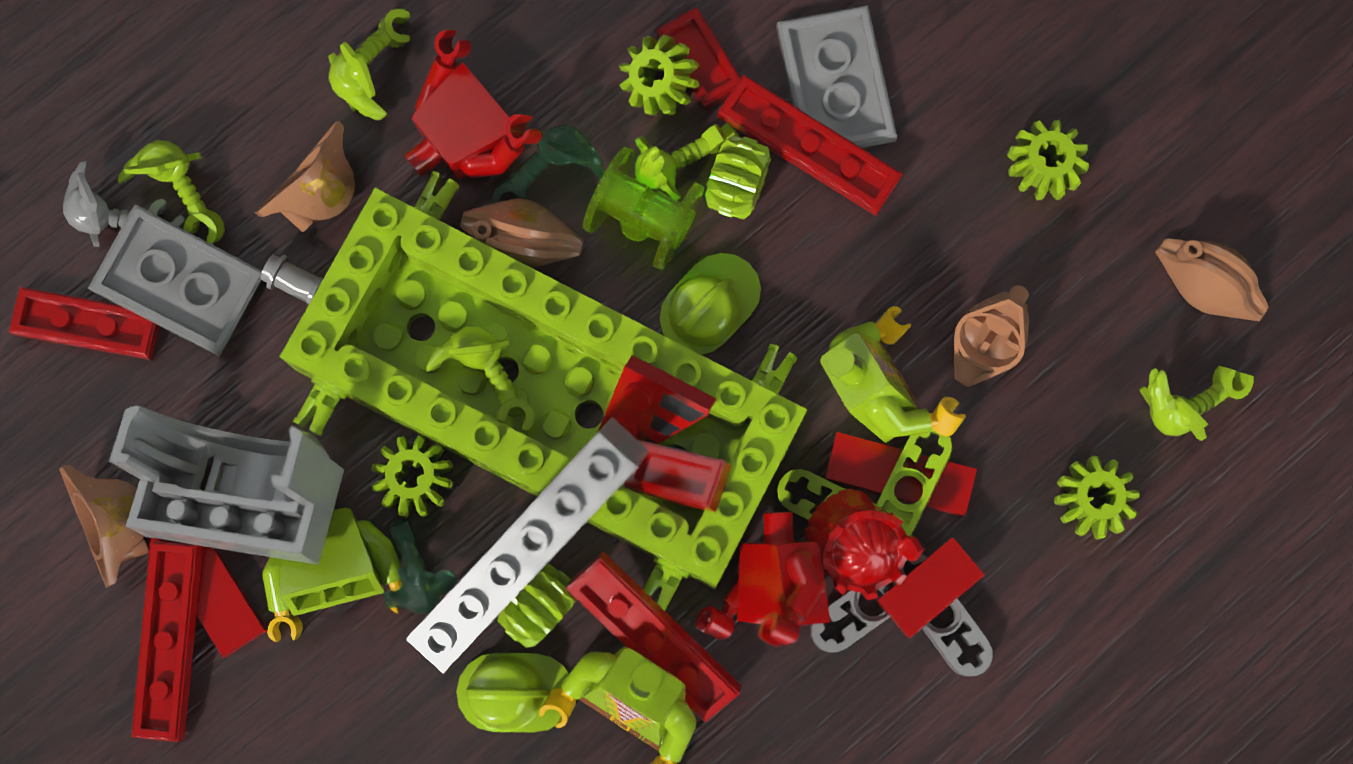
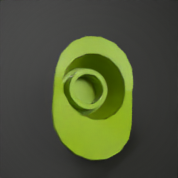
M720 253L707 256L677 283L664 300L660 314V323L664 336L700 355L714 352L728 341L757 307L761 293L758 274L749 262L737 255Z
M492 653L482 655L469 663L460 675L456 691L458 705L466 720L479 729L491 732L528 733L549 730L556 726L561 714L554 709H547L541 717L539 711L550 691L555 688H562L561 684L569 673L564 665L545 655L533 653Z

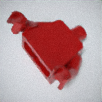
M443 30L435 39V49L439 55L435 57L416 102L415 112L411 118L424 140L404 154V157L420 177H423L442 161L457 179H462L466 176L475 178L502 174L523 152L524 144L540 142L542 133L538 129H529L525 132L526 124L532 120V115L515 114L509 118L464 63L458 66L455 61L456 58L466 57L471 52V43L468 40H459L453 49L452 40L456 35V30Z
M793 512L763 513L764 542L742 544L740 547L738 582L722 600L724 606L721 611L713 606H707L699 613L695 622L697 629L716 639H726L733 633L735 623L732 618L736 614L738 622L761 624L759 638L777 647L782 644L787 645L795 642L799 637V626L830 623L820 546L816 541H794Z

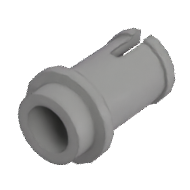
M274 254L266 262L260 279L267 283L266 287L273 290L276 287L306 302L307 305L311 302L324 279L290 263L288 256L282 255L278 257Z

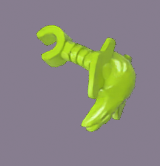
M399 8L391 10L380 20L378 30L372 36H369L355 52L347 42H343L340 45L341 52L338 56L334 52L328 56L331 63L328 79L332 90L349 104L353 112L358 110L359 113L374 120H381L387 116V113L371 99L376 93L367 64H370L372 59L387 46L399 48L409 42L408 35L398 34L392 28V22L404 23L410 18L408 11Z
M728 123L719 128L718 124H715L707 129L695 143H690L686 147L684 146L672 152V155L658 149L657 146L650 145L645 137L640 136L635 139L636 145L641 151V155L637 157L635 162L636 180L647 189L666 191L676 201L682 198L675 187L676 169H681L709 153L715 154L720 152L721 145L731 135L738 137L739 135L734 127Z
M155 140L148 143L123 166V170L118 176L119 184L128 181L136 174H147L158 181L172 182L174 184L173 188L175 191L178 190L177 194L183 199L181 201L187 206L186 210L189 217L185 220L184 230L194 234L198 231L200 222H203L209 229L206 242L210 244L218 242L224 235V222L216 212L207 210L203 200L201 201L199 192H196L197 188L191 183L192 180L189 176L185 175L190 161L202 158L201 154H185L178 145L170 141Z
M468 326L457 331L432 352L425 366L426 373L446 359L459 360L462 364L472 369H484V374L487 378H490L489 382L491 385H494L495 393H498L497 397L500 406L495 414L496 420L501 423L505 422L508 411L511 408H517L523 416L519 430L528 431L532 427L535 419L532 406L527 401L518 398L515 388L511 386L513 385L511 380L507 378L508 374L506 371H503L501 363L497 362L504 347L511 345L509 340L498 341L491 332L484 328Z
M1218 366L1213 375V385L1196 395V397L1188 400L1183 396L1171 395L1166 373L1163 370L1158 371L1157 368H1154L1149 374L1148 388L1142 386L1139 391L1149 404L1150 416L1154 426L1164 435L1180 436L1192 431L1198 440L1203 441L1207 438L1204 428L1208 423L1200 415L1216 407L1228 397L1242 399L1247 396L1252 389L1254 376Z

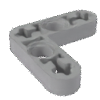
M921 554L918 560L912 562L906 559V562L912 567L922 563L927 557ZM892 581L878 590L884 595L896 583ZM849 591L828 606L830 620L836 622L847 615L840 606L848 602L853 616L863 623L864 627L857 631L854 622L850 623L840 632L843 640L839 644L833 639L824 641L821 638L820 633L825 629L823 623L811 624L810 634L814 644L820 650L828 653L839 652L848 648L890 617L885 611L878 616L865 615L858 604L861 593ZM957 598L950 604L953 610V620L948 627L936 628L928 623L922 629L955 673L962 676H977L989 668L993 659L992 647ZM962 622L968 631L959 634V636L966 645L972 646L977 644L981 650L976 655L979 662L976 667L971 663L961 665L958 662L957 658L962 654V650L955 640H951L947 646L941 640L942 636L955 632Z

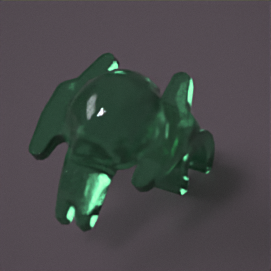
M562 124L553 126L547 131L538 129L542 133V138L537 143L539 153L536 152L532 159L525 162L526 165H523L519 169L520 172H517L511 180L502 181L494 188L491 202L492 204L502 202L501 195L505 192H513L517 195L518 199L528 200L526 190L532 184L531 181L534 182L537 176L543 172L542 170L549 167L550 163L555 165L576 163L586 167L589 166L596 176L603 181L605 178L603 161L586 136L576 127Z
M408 516L407 518L390 523V532L401 553L404 566L399 567L397 571L402 582L400 587L396 591L384 593L383 601L387 608L397 607L409 609L415 614H429L439 604L441 594H447L451 586L458 580L456 573L453 571L442 570L437 572V574L426 572L421 554L417 548L418 540Z

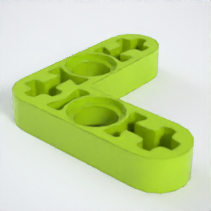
M932 428L928 433L910 435L877 504L873 503L887 513L893 512V515L902 520L901 526L908 536L913 535L952 452L950 437L942 436ZM931 434H936L939 436L938 445L944 450L941 456L932 454L926 463V469L935 470L932 478L928 479L916 469L905 468L904 466L908 458H911L917 464L922 455V449L916 445L917 441L920 438L928 440ZM802 469L791 470L786 473L779 481L777 488L778 498L782 505L808 520L812 515V511L818 505L806 499H801L798 505L791 502L793 494L788 491V486L791 482L799 484L803 478L809 480L807 488L821 497L823 495V488L827 487L832 490V493L827 498L832 494H837L839 491L846 490ZM910 476L921 482L923 493L918 502L906 505L897 500L894 490L900 479Z

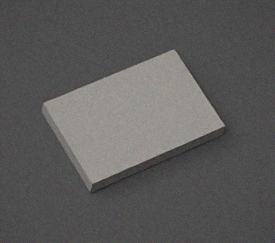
M868 5L777 22V33L793 105L861 148L895 142L897 133Z
M135 204L88 289L220 357L261 282L262 270Z

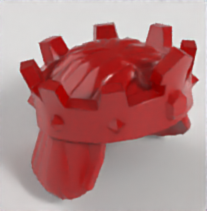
M847 489L829 496L812 513L808 521L810 526L805 529L804 540L816 541L820 546L824 575L831 577L834 588L842 595L847 590L862 593L867 600L878 598L876 590L892 581L900 585L907 577L902 570L906 559L914 562L919 559L924 551L915 536H908L901 526L902 520L893 515V512L887 513L881 507L875 506L868 495L860 490Z

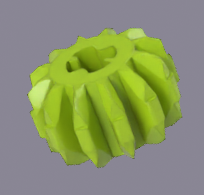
M662 35L658 42L654 37H643L642 50L635 46L627 48L633 61L631 64L622 63L619 65L621 71L629 73V78L625 79L619 86L624 91L632 92L628 101L632 106L638 108L643 106L646 114L656 116L660 109L664 114H674L676 112V101L683 105L691 103L689 95L685 90L687 87L697 88L700 86L698 80L689 77V73L695 71L699 65L696 60L686 59L690 51L687 45L683 43L675 45L673 37ZM656 71H664L662 80H654Z
M1040 120L1033 123L1031 133L1021 130L1015 138L1018 145L1011 146L1007 154L1011 160L1016 162L1009 168V176H1023L1024 179L1018 189L1020 192H1025L1032 185L1036 188L1035 198L1037 201L1043 200L1048 190L1056 200L1062 199L1066 188L1075 191L1079 187L1081 181L1078 175L1085 174L1089 169V163L1081 159L1088 151V144L1073 143L1078 134L1077 128L1069 130L1066 135L1061 133L1062 126L1060 120H1054L1049 130ZM1043 153L1051 155L1050 162L1054 164L1053 167L1045 165L1046 158L1042 156Z
M731 135L721 145L719 154L716 155V160L707 183L708 188L705 198L709 208L717 210L719 214L730 218L734 216L745 219L751 214L760 197L766 175L769 171L768 166L771 158L767 146L758 144L757 140L745 136L741 138Z
M401 436L397 438L398 453L395 454L386 446L380 450L381 454L389 462L387 465L380 463L372 465L371 470L374 473L385 476L384 479L373 483L372 489L376 493L389 491L381 502L386 509L394 507L399 502V515L407 518L411 513L413 503H415L419 515L425 517L429 514L426 500L431 499L439 507L445 504L443 497L436 493L438 487L446 490L453 489L454 482L452 480L440 477L441 474L447 473L454 468L453 463L450 460L438 461L444 451L439 444L433 445L426 451L427 439L424 436H417L412 450L407 439ZM414 466L420 472L424 470V474L417 477L418 486L414 488L405 481L402 483V479L409 476L408 468Z
M1098 456L1088 458L1086 468L1078 461L1071 464L1069 469L1072 477L1062 476L1057 481V484L1069 493L1061 494L1054 498L1056 505H1068L1070 511L1060 517L1061 521L1067 523L1077 518L1079 521L1075 527V534L1083 536L1091 527L1092 533L1097 540L1106 537L1107 527L1115 534L1124 531V523L1121 518L1131 520L1137 515L1134 508L1126 504V502L1134 501L1140 497L1139 491H1126L1124 484L1131 482L1133 474L1127 472L1117 477L1115 474L1118 469V461L1112 459L1102 469ZM1099 488L1104 493L1100 498H1106V503L1095 508L1090 504V501L1094 498H1088L1087 493Z
M546 564L498 614V622L514 641H519L526 648L536 646L577 601L566 589L571 579L561 570L558 571L552 565Z

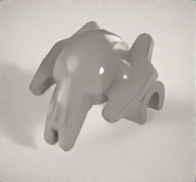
M82 161L78 164L76 170L73 171L68 181L69 184L63 201V214L69 225L80 232L88 233L93 246L99 247L97 234H100L108 225L117 228V226L122 228L130 212H127V210L119 211V209L114 208L109 210L106 202L98 194L91 191L85 178L87 161ZM163 199L156 200L147 211L157 216L161 215L166 210V201ZM179 215L170 223L182 229L185 218Z

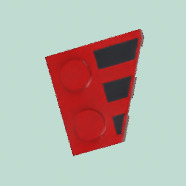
M631 355L623 368L598 432L613 417L638 441L641 440L658 445L706 417L715 404L716 398Z

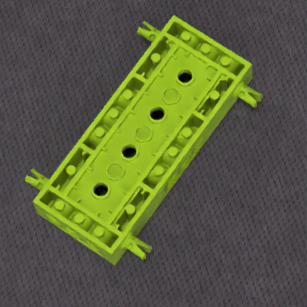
M433 171L431 173V178L414 207L374 188L280 355V358L294 370L311 378V382L315 384L293 422L305 428L314 416L309 430L321 436L322 430L340 398L345 400L347 397L538 497L598 433L601 423L591 429L580 426L576 421L577 410L584 404L594 403L603 410L604 417L623 368L631 355L716 398L715 404L706 417L658 445L679 447L687 452L724 460L731 465V469L716 513L636 493L624 487L623 482L586 523L654 558L653 562L656 563V566L643 590L652 597L657 589L661 588L657 604L664 611L682 577L687 579L689 576L715 590L807 412V409L778 395L793 364L796 363L798 358L789 352L780 366L774 371L772 367L779 346L770 344L758 371L751 381L440 221L441 216L460 186L449 178L439 191L443 181L439 172ZM420 317H428L435 322L434 334L425 341H416L411 338L409 333L412 322ZM468 326L482 327L491 332L498 341L509 340L511 345L504 347L497 362L511 360L518 365L519 374L511 386L515 388L519 399L527 401L532 406L535 416L532 427L528 431L519 430L523 416L517 408H511L508 411L505 422L501 423L496 420L495 414L500 406L497 397L498 393H495L494 385H491L489 382L490 378L486 377L484 369H472L462 364L459 360L446 359L426 373L425 366L432 352L457 331Z

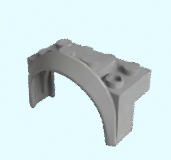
M141 406L125 409L109 460L140 479L126 523V527L149 538L319 564L344 469L330 459V456L316 437L296 427H290L291 442L270 440L191 424ZM214 456L206 488L202 491L200 485L205 476L208 459Z

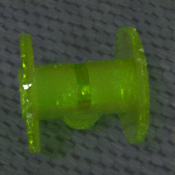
M623 147L607 167L593 193L585 213L583 228L590 234L594 233L608 214L620 221L622 233L627 238L634 241H643L648 237L656 239L660 242V245L654 257L653 267L662 270L672 259L685 238L698 211L705 188L696 182L682 202L660 191L654 192L650 189V186L628 175L634 160L635 150L630 147Z

